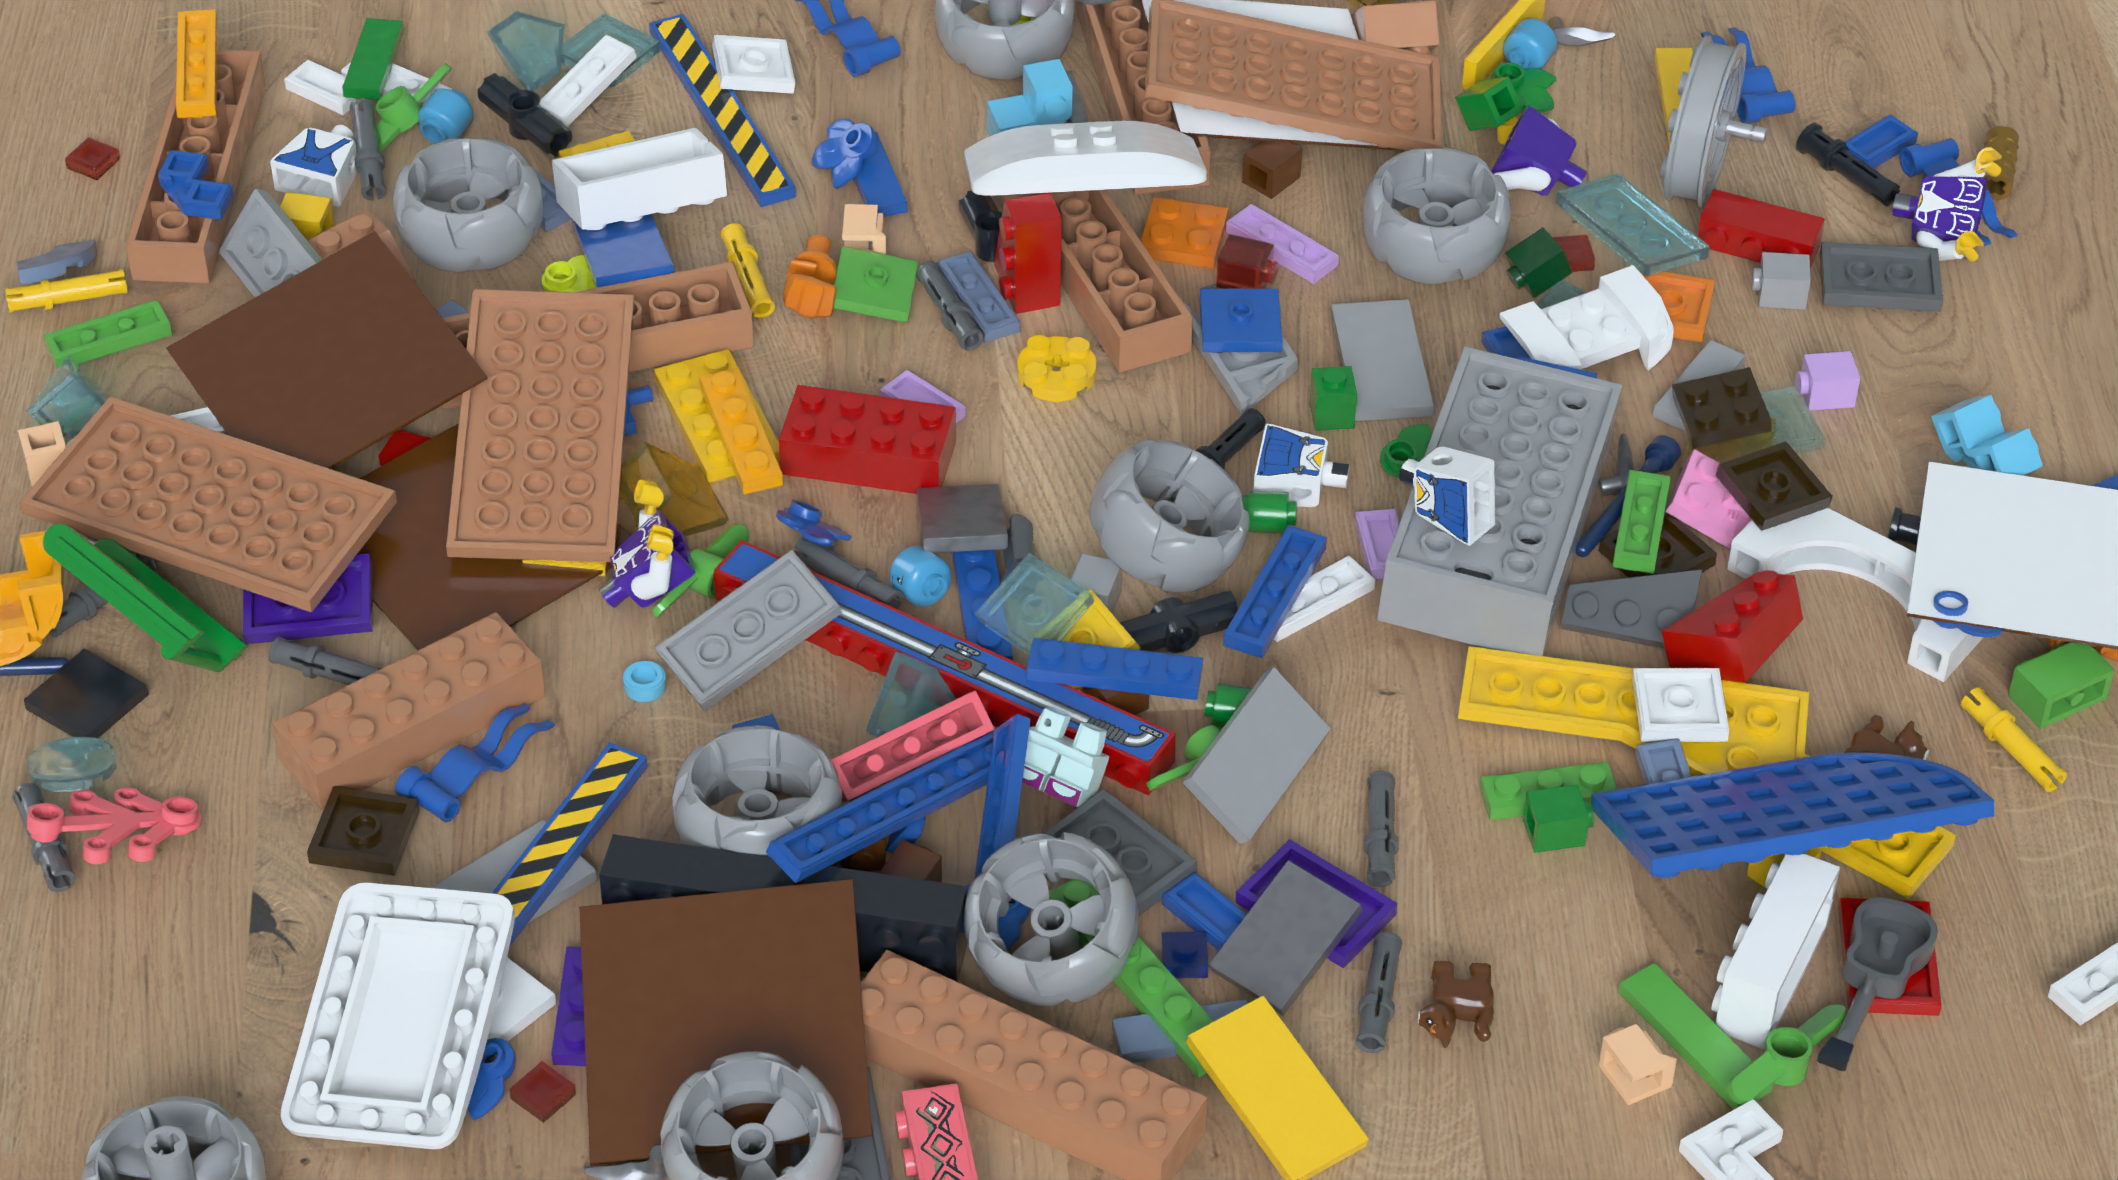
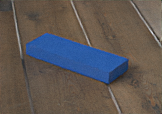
M875 132L878 137L877 149L870 158L862 161L861 169L853 179L863 203L866 205H878V213H883V217L906 213L907 201L879 135Z

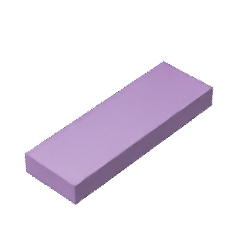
M1250 204L1226 222V233L1312 284H1315L1339 265L1338 254L1253 204Z

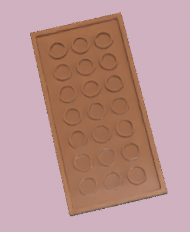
M1175 0L1151 1L1149 7L1145 96L1163 102L1171 101L1190 105L1196 109H1209L1228 113L1234 117L1257 119L1272 125L1280 124L1299 128L1306 132L1333 135L1344 140L1371 143L1381 148L1390 147L1404 151L1420 148H1442L1440 57Z
M473 289L466 350L488 379L462 393L446 543L447 557L611 562L610 557L615 554L634 295Z
M110 396L22 498L20 506L22 514L52 524L68 525L78 533L98 540L104 538L112 539L127 550L313 612L395 506L397 499L395 490Z

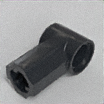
M970 190L963 199L959 200V211L975 240L976 255L984 261L994 262L1000 230L999 219L1002 217L1003 212L998 210L990 195H978Z

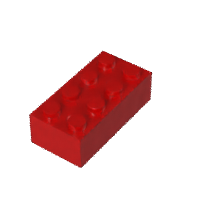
M797 385L779 437L780 469L782 475L917 494V488L942 487L956 443V407Z

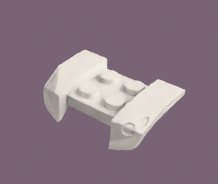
M1633 265L1601 276L1599 288L1543 309H1540L1532 301L1500 313L1502 322L1531 359L1579 370L1639 348L1644 367L1649 371L1670 351L1673 340L1674 327L1660 295Z

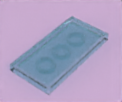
M1620 174L1557 191L1556 203L1628 263L1633 265L1645 277L1708 258L1710 249L1708 244Z

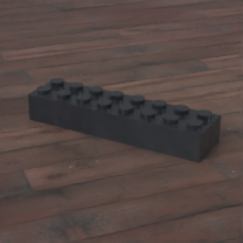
M616 834L612 835L599 873L602 904L853 879L859 968L861 972L869 973L886 950H889L958 982L967 949L963 922L967 886L828 866L795 883L771 857Z

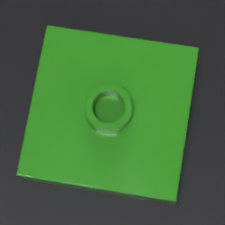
M842 246L834 285L837 290L834 309L907 323L918 261Z

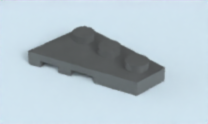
M1702 570L1571 584L1568 588L1561 629L1665 649L1662 630L1694 611Z

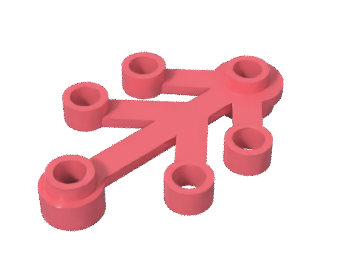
M123 787L114 792V803L98 797L90 790L79 789L70 794L69 811L77 816H64L63 809L54 804H36L28 809L27 830L31 833V837L38 842H52L58 838V834L66 831L105 830L96 837L87 838L83 846V859L86 862L103 864L110 860L111 847L137 829L151 827L144 834L130 837L128 845L129 858L139 862H146L155 857L156 845L171 834L186 835L199 828L202 815L198 810L197 803L186 797H171L162 803L142 795L135 788Z

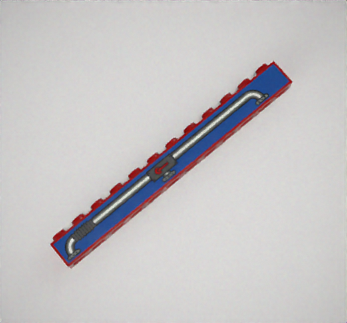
M741 540L714 569L716 600L721 601L781 557ZM810 570L838 603L842 613L805 639L806 641L826 649L833 655L855 662L868 671L877 672L897 681L906 688H912L930 696L944 705L976 690L992 725L996 727L1001 726L1016 714L1030 718V727H1035L1043 710L1047 707H1054L1071 715L1064 736L1073 740L1076 737L1080 723H1089L1107 731L1102 753L1110 756L1104 776L1119 782L1124 787L1133 788L1148 796L1151 792L1146 783L1168 772L1175 763L1176 733L1071 686L1026 680V666Z

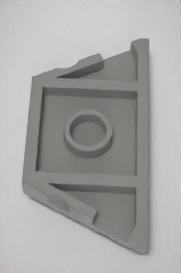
M1185 305L1193 317V342L1240 414L1256 405L1298 370V358L1283 335L1282 352H1203L1200 313H1191V305Z

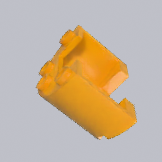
M47 530L20 535V542L28 570L0 574V666L18 661L34 652L42 645L43 638L52 628L55 629L59 621L63 605L64 567L48 555L43 547V537Z

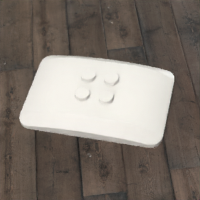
M1104 121L1025 126L997 133L964 150V160L973 193L978 195L993 196L1199 184L1207 180V170L1193 138L1172 128L1139 121Z
M358 883L349 887L343 893L338 904L281 1107L280 1117L283 1125L289 1132L303 1137L423 1149H442L450 1145L457 1138L482 1061L509 951L515 911L507 898L493 893L377 883Z

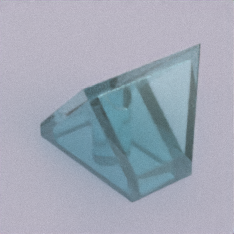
M516 11L487 31L504 66L526 90L535 91L561 73L565 24Z
M69 357L63 361L27 412L40 425L59 421L63 437L73 436L82 430L106 402L107 397L97 384Z
M895 652L865 732L879 737L956 700V698L935 667L900 652Z

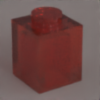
M1229 234L1218 256L1216 288L1265 289L1268 283L1273 284L1279 265L1278 261L1273 260L1274 244Z

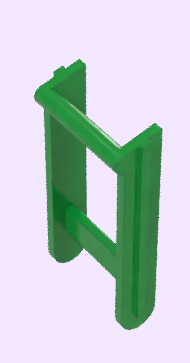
M54 524L45 532L43 547L46 553L162 645L161 654L165 659L214 672H221L233 660L236 661L249 646L116 541L104 538L93 545L72 527L64 524Z

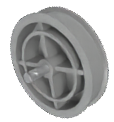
M1706 35L1700 45L1695 46L1689 73L1683 72L1678 87V95H1681L1678 110H1672L1668 123V132H1671L1669 154L1665 155L1660 171V177L1663 178L1662 186L1664 187L1665 200L1671 201L1675 196L1698 201L1699 208L1704 209L1713 189L1717 185L1731 136L1764 143L1767 128L1753 127L1750 124L1735 121L1746 64V45L1744 43H1739L1735 48L1713 43L1712 37Z

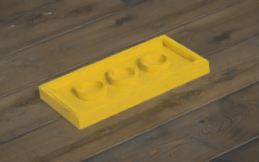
M1264 995L1188 1035L1186 1040L1187 1046L1284 1180H1308L1367 1146L1369 1138Z

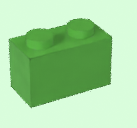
M2073 642L2066 645L2060 644L2050 652L2034 659H2026L2015 667L2008 697L2041 729L2107 699L2115 669L2091 645Z

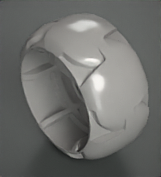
M935 0L936 31L945 52L957 64H965L972 73L985 78L999 80L1015 79L1023 75V65L1055 60L1062 56L1070 42L1072 29L1075 25V0ZM987 4L989 19L993 24L979 23L966 13L978 5ZM1021 15L1038 17L1024 24H1015L1020 20Z
M453 138L434 143L422 149L416 154L412 164L405 165L399 172L393 192L396 228L406 247L412 249L417 257L426 264L450 272L491 270L515 260L529 247L531 238L538 235L543 218L541 184L534 168L529 166L526 158L518 150L508 144L489 138ZM494 198L503 200L502 203L486 209V201ZM451 200V205L443 202Z
M1449 147L1442 149H1412L1402 152L1382 164L1374 178L1370 181L1364 194L1362 229L1373 256L1380 262H1386L1398 276L1423 284H1442L1443 282L1462 278L1465 281L1487 270L1501 254L1505 241L1509 236L1512 210L1511 201L1502 177L1493 175L1489 165L1479 157L1466 151ZM1411 206L1420 209L1418 223L1404 218L1398 211Z
M1163 439L1142 441L1116 455L1096 482L1089 508L1093 529L1098 532L1104 552L1120 569L1131 577L1160 587L1162 591L1175 593L1201 590L1226 574L1243 550L1250 527L1249 513L1243 509L1242 494L1233 478L1213 459L1207 458L1182 443ZM1143 497L1156 501L1155 505L1151 507ZM1187 523L1195 534L1183 530Z
M759 725L730 729L718 734L716 739L707 745H700L694 749L682 763L672 793L674 827L683 845L770 857L766 850L771 841L842 806V788L839 784L838 773L827 753L815 742L799 733L793 735L776 730L773 727ZM767 790L788 793L797 798L778 801L776 796ZM744 792L738 799V815L728 817L710 808L712 805H717L727 796Z
M1063 832L1060 838L1036 833L1007 843L986 860L982 868V874L972 881L968 890L963 922L965 936L978 968L985 974L993 986L1022 1003L1039 1007H1054L1066 999L1073 1003L1083 1002L1102 992L1115 981L1125 968L1132 946L1136 944L1139 931V911L1129 878H1127L1120 867L1119 862L1109 852L1093 841L1072 833ZM1060 878L1081 880L1091 884L1097 890L1098 895L1085 899L1069 909L1065 903L1059 900H1049L1047 880L1049 879L1051 883L1059 882ZM1013 898L1033 909L1031 924L1035 936L1025 942L1011 955L1006 950L1004 942L999 936L998 920L999 917L1006 916L1009 911L1008 902ZM1077 931L1095 936V938L1081 949V941Z
M746 1051L717 1058L711 1065L710 1070L694 1072L680 1085L673 1095L666 1110L660 1133L661 1155L667 1180H729V1178L719 1176L715 1179L702 1171L696 1157V1145L720 1146L731 1144L737 1180H837L844 1156L841 1118L838 1107L829 1090L805 1066L801 1065L800 1069H797L781 1056L769 1052ZM749 1103L774 1104L763 1125L748 1123L735 1130L723 1118L724 1111L739 1105ZM809 1133L810 1145L807 1155L794 1168L788 1166L783 1169L782 1176L779 1177L774 1142L802 1137Z
M190 1096L160 1098L158 1103L142 1108L134 1107L114 1118L93 1140L87 1154L86 1166L83 1168L81 1180H131L133 1177L150 1178L151 1180H268L261 1146L247 1124L240 1117L233 1119L221 1105L213 1101ZM191 1157H197L192 1163Z

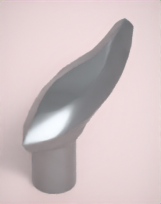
M1557 16L1552 17L1548 22V25L1556 35L1557 42L1562 45L1584 46L1615 38V32H1600L1583 27H1564L1563 20Z
M1624 433L1620 435L1618 445L1617 476L1599 479L1602 495L1620 492L1628 482L1629 471L1633 470L1632 454Z
M661 1145L652 1147L649 1160L626 1161L610 1166L584 1167V1174L602 1180H662L667 1177L661 1155Z

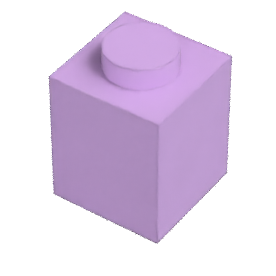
M1851 351L1804 354L1802 369L1797 371L1795 375V386L1797 394L1803 395L1808 411L1855 407L1860 375Z

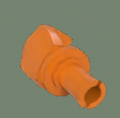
M816 234L808 238L806 251L791 259L783 293L785 307L801 317L810 319L830 317L834 309L837 291L836 286L832 285L836 279L837 267L834 260L828 256L831 242L827 237Z

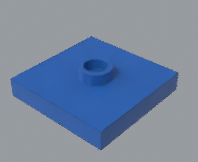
M1278 288L1200 289L1199 301L1203 352H1282L1283 340Z

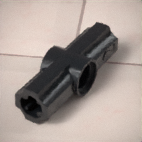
M496 73L484 78L483 84L477 89L478 99L509 123L510 134L516 139L530 140L543 152L554 157L559 155L558 151L566 149L572 141L571 130L540 106V97L536 92L526 89L520 90L505 77H499Z
M1225 591L1188 603H1183L1179 598L1171 597L1158 602L1152 608L1150 614L1123 621L1120 624L1141 647L1139 650L1154 651L1166 647L1169 652L1177 654L1190 650L1196 645L1200 637L1227 629L1238 608L1236 599L1231 591Z

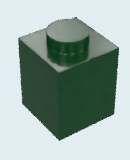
M1544 227L1505 252L1511 267L1506 270L1510 280L1518 290L1524 287L1533 298H1536L1572 274L1564 250Z

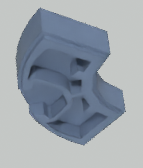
M95 239L57 245L46 254L17 261L20 284L35 283L65 275L67 273L66 267H84L97 256Z

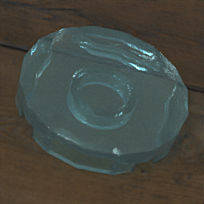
M94 737L59 739L42 745L27 758L29 780L34 784L39 781L41 788L49 791L70 792L87 789L94 785L93 779L103 775V781L107 780L117 768L114 747L107 741Z

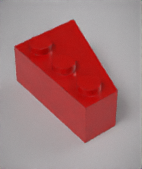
M1041 193L1005 200L1002 217L999 219L1000 230L994 266L999 276L1001 295L1005 300L1009 299L1015 314L1060 306L1061 215L1051 193Z
M1771 570L1757 572L1663 629L1662 636L1669 668H1719L1721 680L1746 683L1803 620L1795 575L1777 574V572Z

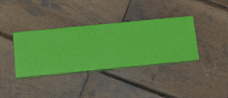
M1656 963L1621 981L1618 993L1733 1110L1742 1106L1743 1104H1738L1729 1097L1727 1084L1730 1079L1753 1061ZM1773 1083L1753 1099L1757 1101L1771 1093Z

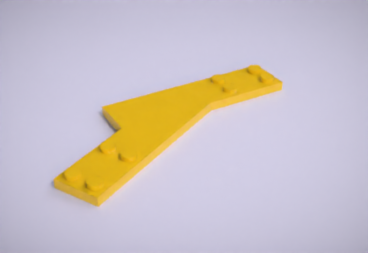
M1468 647L1458 719L1617 740L1635 749L1637 745L1653 743L1641 742L1632 682L1633 668ZM1721 680L1729 725L1728 741L1680 742L1691 777L1810 757L1805 754L1809 692ZM1937 826L1935 830L1928 833L1908 831L1894 834L1892 838L1887 840H1872L1868 838L1851 841L1850 845L1842 848L1828 846L1818 848L1822 852L1909 899L1954 847L1956 835L1941 826Z

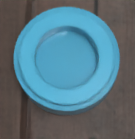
M639 661L631 664L623 673L624 691L629 698L638 702H649L658 699L666 690V674L664 669L652 661Z

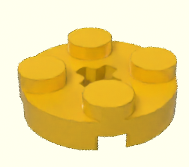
M1034 335L1027 340V346L1018 356V382L1022 387L1025 384L1031 388L1032 395L1038 399L1051 402L1069 401L1077 398V392L1083 390L1086 386L1087 391L1093 387L1096 381V357L1090 350V343L1082 337L1068 338ZM1052 367H1061L1060 371L1052 370Z

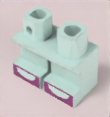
M1047 707L1043 710L1036 726L1029 727L1022 783L1038 790H1044L1043 792L1075 807H1080L1098 793L1110 757L1102 753L1107 731L1093 724L1080 723L1076 737L1073 740L1064 736L1071 715L1057 708Z

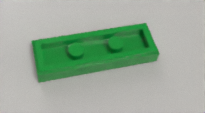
M366 18L342 86L343 97L380 100L404 32L403 21Z

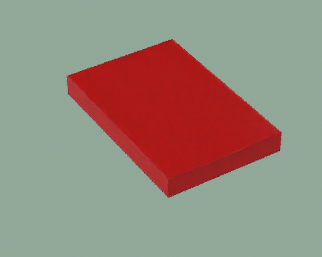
M1840 897L1838 914L1843 965L1846 953L1850 947L1849 939L1855 912L1860 904L1868 899ZM1898 900L1917 907L1931 917L1930 901ZM1935 947L1932 957L1925 967L1909 977L1905 991L1900 997L1887 999L1875 996L1867 1013L1939 1016L1942 1003ZM1845 981L1847 1006L1849 1009L1858 989Z

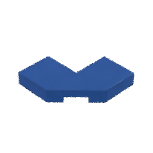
M170 150L158 173L160 186L184 215L222 220L234 196L232 184L202 180L209 167L208 155Z

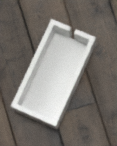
M697 128L552 160L557 203L582 230H600L606 227L607 224L617 221L634 222L640 220L643 215L656 212L664 214L673 213L682 206L690 204L707 205L714 202L716 198L727 196L723 153L711 142H708V139Z
M1786 854L1781 864L1775 862L1772 864L1765 882V888L1768 890L1765 895L1760 893L1756 895L1749 913V918L1752 921L1749 926L1744 924L1740 926L1733 945V950H1736L1733 958L1725 956L1717 975V981L1723 983V985L1719 986L1715 994L1711 1010L1718 1012L1716 1025L1727 1036L1764 1050L1768 1034L1777 1029L1828 926L1833 904L1832 898L1835 894L1840 870L1839 866L1806 854Z

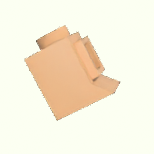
M845 204L842 240H845L844 247L886 255L883 213H878V205Z
M1634 1024L1627 1028H1617L1603 1037L1599 1067L1627 1105L1672 1087L1677 1058L1664 1055L1646 1030L1642 1031L1637 1024Z

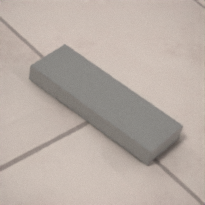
M1710 340L1674 384L1740 370L1744 366L1746 355ZM1671 386L1654 406L1653 417L1686 431L1675 404Z

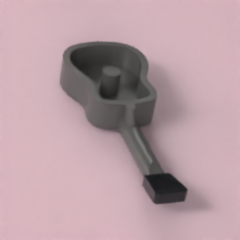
M1883 897L1868 899L1857 908L1850 932V947L1846 953L1842 977L1848 984L1857 988L1858 991L1836 1036H1831L1820 1050L1817 1058L1819 1063L1839 1071H1846L1854 1048L1853 1042L1875 996L1887 999L1900 997L1905 991L1909 977L1924 968L1930 961L1938 930L1935 921L1927 913L1908 903Z

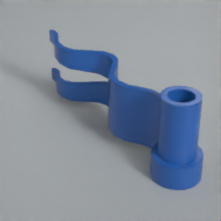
M795 0L803 2L807 6L817 29L822 35L833 32L839 38L845 49L843 51L844 63L851 76L858 77L868 73L871 67L900 56V46L895 37L890 36L881 40L865 17L859 16L854 19L850 17L843 0H829L836 25L829 20L818 0Z
M1736 27L1729 28L1728 31L1734 36L1736 45L1739 43L1746 45L1745 72L1737 110L1740 122L1750 124L1759 122L1763 117L1794 112L1795 99L1793 93L1790 90L1777 91L1769 68L1765 65L1755 66L1746 33L1738 30ZM1709 32L1701 33L1703 38L1708 35L1712 37L1713 43L1727 46L1724 39L1719 35H1713Z
M1952 138L1925 146L1915 144L1904 147L1899 154L1901 168L1909 177L1924 174L1925 177L1934 176L1935 174L1959 167L1956 161L1959 157V148ZM1986 189V198L1982 211L1985 224L1995 233L2006 235L2009 238L2016 237L2017 233L2014 230L2006 228L2000 223L1996 215L1992 196L1988 189ZM1978 230L1977 235L1984 242L1983 246L1991 244L1989 238L1982 235Z
M524 703L517 707L507 708L495 717L484 739L478 745L472 748L462 745L451 748L429 773H426L418 766H411L406 769L396 783V794L398 796L418 799L420 806L443 822H449L456 817L460 810L461 802L458 798L468 790L482 772L490 769L496 772H503L509 769L516 761L525 742L532 735L540 731L549 730L555 724L550 720L521 726L513 733L502 751L493 756L509 723L514 718L524 715L530 710V707Z

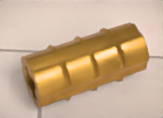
M1995 126L1987 131L1984 148L1991 147L2002 155L2001 159L1993 161L2001 167L2000 175L1992 177L1985 173L1983 178H1987L1986 189L1990 192L1992 199L1996 200L2007 198L2012 192V185L2014 183L2013 178L2016 172L2015 163L2018 158L2019 135L2011 127Z

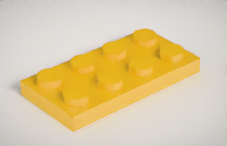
M729 349L653 369L654 381L707 484L736 475L700 390L699 376L738 368L776 460L780 464L779 442Z

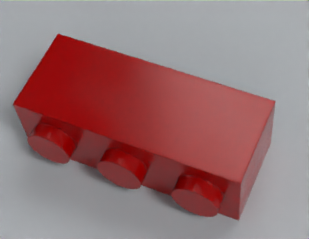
M1713 189L1700 216L1696 246L1761 263L1762 252L1809 255L1811 269L1820 248L1825 218Z

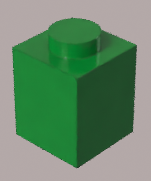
M1509 76L1479 81L1455 97L1469 131L1499 127L1523 111Z
M1352 366L1312 368L1309 405L1314 430L1354 429L1357 390Z
M1578 784L1527 791L1523 822L1534 853L1585 846L1587 831L1589 827H1593L1594 816L1591 803L1589 801L1584 802Z

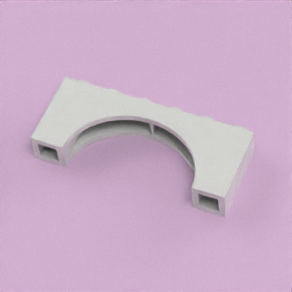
M1826 508L1763 531L1751 520L1732 540L1727 570L1744 579L1757 572L1766 570L1775 571L1777 574L1810 569L1843 572L1865 579L1882 588L1893 596L1908 612L1916 552ZM1910 617L1914 624L1915 632L1912 637L1907 664L1945 682L1983 637L1966 634L1958 628H1943L1932 620Z

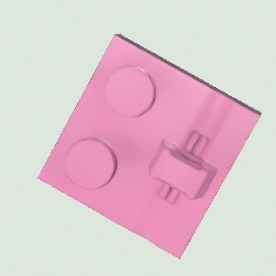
M1694 449L1686 459L1665 512L1731 549L1732 540L1752 519L1715 476L1720 463Z

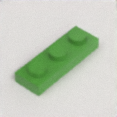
M154 300L53 331L43 336L45 346L57 370H61L171 336L172 331L170 322L158 300Z
M1635 470L1629 471L1613 560L1614 568L1654 574L1671 476Z
M1608 762L1482 776L1480 781V791L1489 820L1523 817L1527 791L1578 784L1584 802L1589 801L1592 806V794L1617 790Z

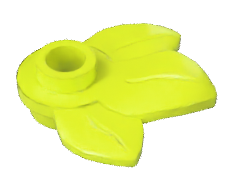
M584 255L575 256L568 262L557 261L551 263L546 267L545 273L542 276V287L546 292L573 293L595 288Z

